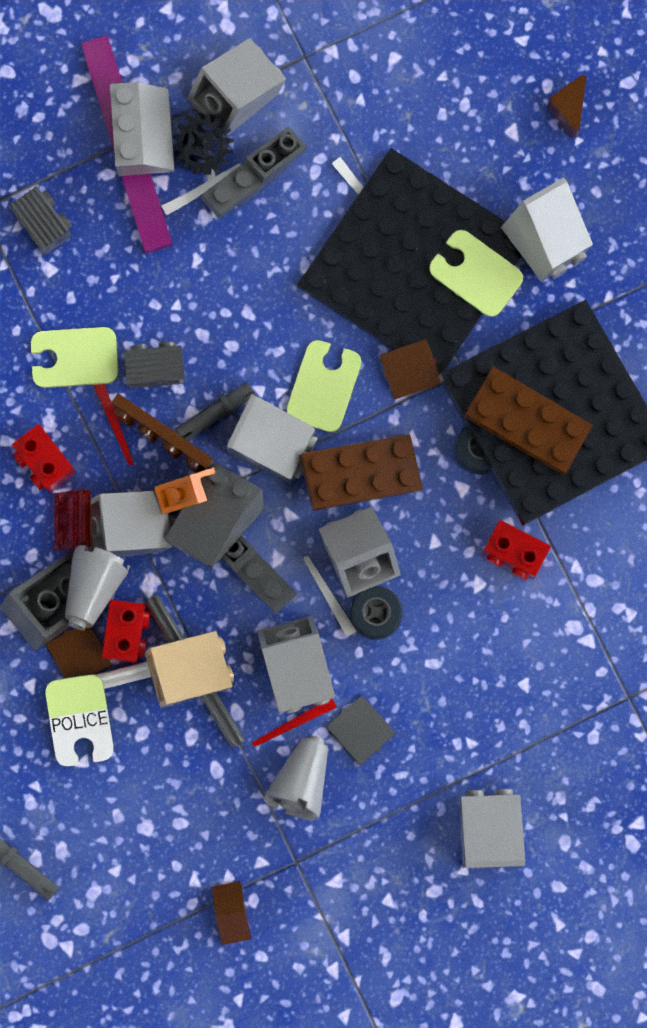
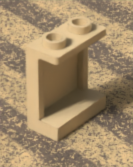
M217 631L152 647L145 652L160 708L172 706L175 703L207 694L227 691L233 687L231 683L234 681L233 672L230 665L226 666L223 655L226 653L225 644L221 637L218 638Z

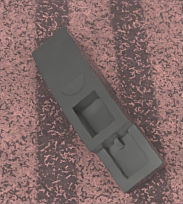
M288 126L246 157L245 163L205 191L201 196L202 201L218 219L222 218L236 206L240 208L271 183L306 150V145Z
M242 535L222 556L224 562L275 614L297 595Z

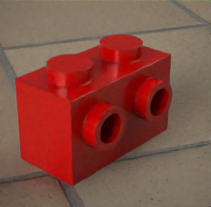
M40 424L11 444L16 450L12 454L22 468L28 465L34 473L30 476V479L39 490L45 487L50 494L76 474L75 469Z
M499 520L482 554L487 556L485 559L487 562L500 568L503 564L513 569L511 574L527 581L528 578L533 580L536 577L551 546Z
M110 600L102 653L103 659L138 664L139 657L144 658L146 641L142 640L143 629L149 628L151 612H146L145 604Z

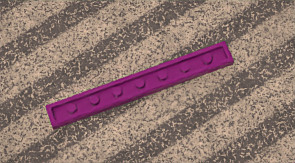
M107 35L83 42L81 45L114 149L110 84L122 83ZM151 174L122 176L145 253L148 254L173 246Z

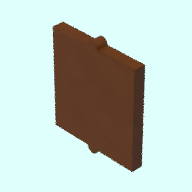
M427 339L379 355L386 373L384 379L388 380L394 399L442 384L438 377L437 359L433 358Z
M86 627L85 630L75 628L71 631L65 630L64 635L46 644L64 678L89 674L96 675L112 666L110 660L102 658L103 647L92 627Z

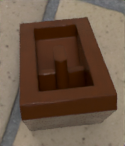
M580 75L550 97L547 105L548 109L571 138H577L580 129L587 78L585 75Z
M241 881L212 886L215 915L222 945L251 940Z

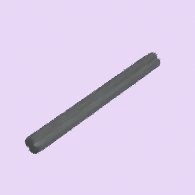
M154 595L147 599L145 604L167 641L172 643L183 640V635L160 597ZM217 692L201 696L230 746L235 748L241 745L245 739Z

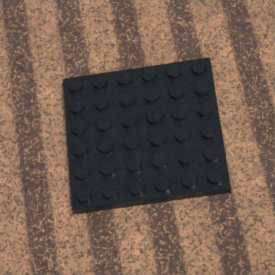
M390 148L298 282L297 288L392 350L427 339L433 358L437 359L436 367L440 374L446 370L483 313L431 275L430 264L437 254H440L450 266L456 267L463 263V253L446 244L451 235L459 230L469 232L514 266H516L522 255L501 228L506 221L393 148Z
M587 300L440 373L438 376L522 526L647 461V404ZM493 366L593 425L564 476L464 417Z

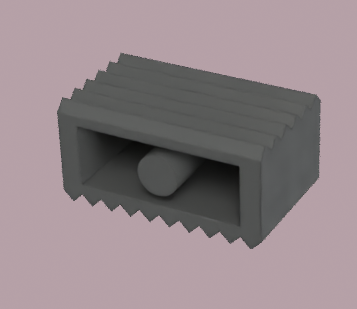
M36 186L18 200H15L14 203H11L9 207L45 256L72 237L69 230L72 224L63 212L58 215L53 209L56 203L46 190L41 193Z
M161 342L157 348H147L146 344H136L130 346V350L124 351L126 381L129 389L185 384L183 350L181 345L176 346V342Z

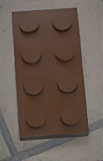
M494 366L464 415L466 419L563 476L567 473L593 426Z
M117 393L111 403L115 409L114 414L117 415V419L129 428L135 425L141 432L140 435L150 443L154 444L155 441L161 443L166 454L175 460L179 457L184 459L187 464L186 467L193 473L210 469L214 465L213 458L121 394Z
M410 434L305 452L299 455L312 511L411 494L423 490Z

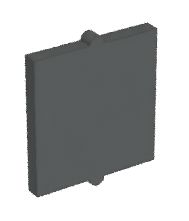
M360 696L347 709L343 708L341 710L342 713L327 726V729L359 765L366 761L374 752H380L381 746L396 734L363 696Z

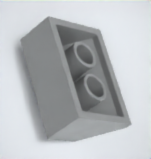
M141 82L110 84L115 165L118 176L174 172L168 89Z

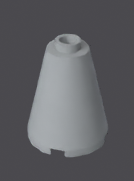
M84 545L76 546L73 553L65 618L69 621L68 624L78 630H85L86 627L90 628L94 625L127 576L130 568L129 565L122 566L124 560L115 554L94 547L93 552L85 551L86 546Z
M309 735L308 738H301L265 792L263 799L268 805L276 810L278 805L286 809L285 814L300 819L314 820L315 817L319 818L328 757V747L324 745L325 741L314 735Z

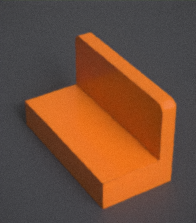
M214 468L155 486L154 490L162 514L207 501L200 478L214 474Z

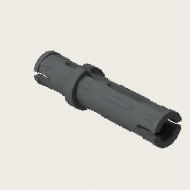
M245 381L228 394H221L219 400L176 427L175 430L188 441L227 414L233 415L236 413L235 409L247 402L251 394L255 395L247 381Z
M0 838V865L3 868L7 866L48 902L55 895V892L59 890L60 886H57L18 853V848L15 846L12 848Z

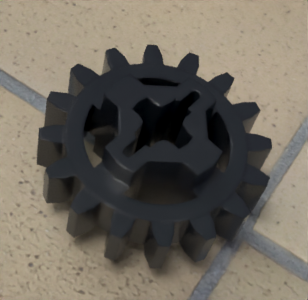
M196 113L195 119L193 117H186L188 125L179 124L178 128L182 132L180 135L176 134L173 136V138L179 140V144L173 146V150L180 151L176 160L185 161L183 168L187 170L193 168V174L203 172L204 175H211L212 169L217 172L221 171L220 163H229V160L225 157L226 154L234 153V150L228 148V144L234 142V138L227 137L231 128H222L224 120L220 118L215 120L213 114L207 113L204 116L203 113ZM202 125H208L214 130L207 132L205 128H202ZM200 156L206 163H199L193 158Z

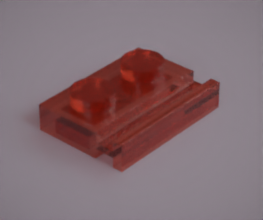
M79 489L78 491L54 493L55 551L75 550L76 546L81 545L90 548L91 490Z

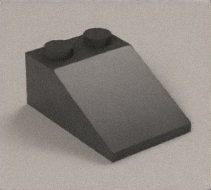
M218 463L211 467L215 470L214 474L200 479L207 501L183 508L165 537L166 542L211 569L264 510L262 489Z
M74 550L8 593L0 605L1 610L35 652L70 627L69 621L65 618Z

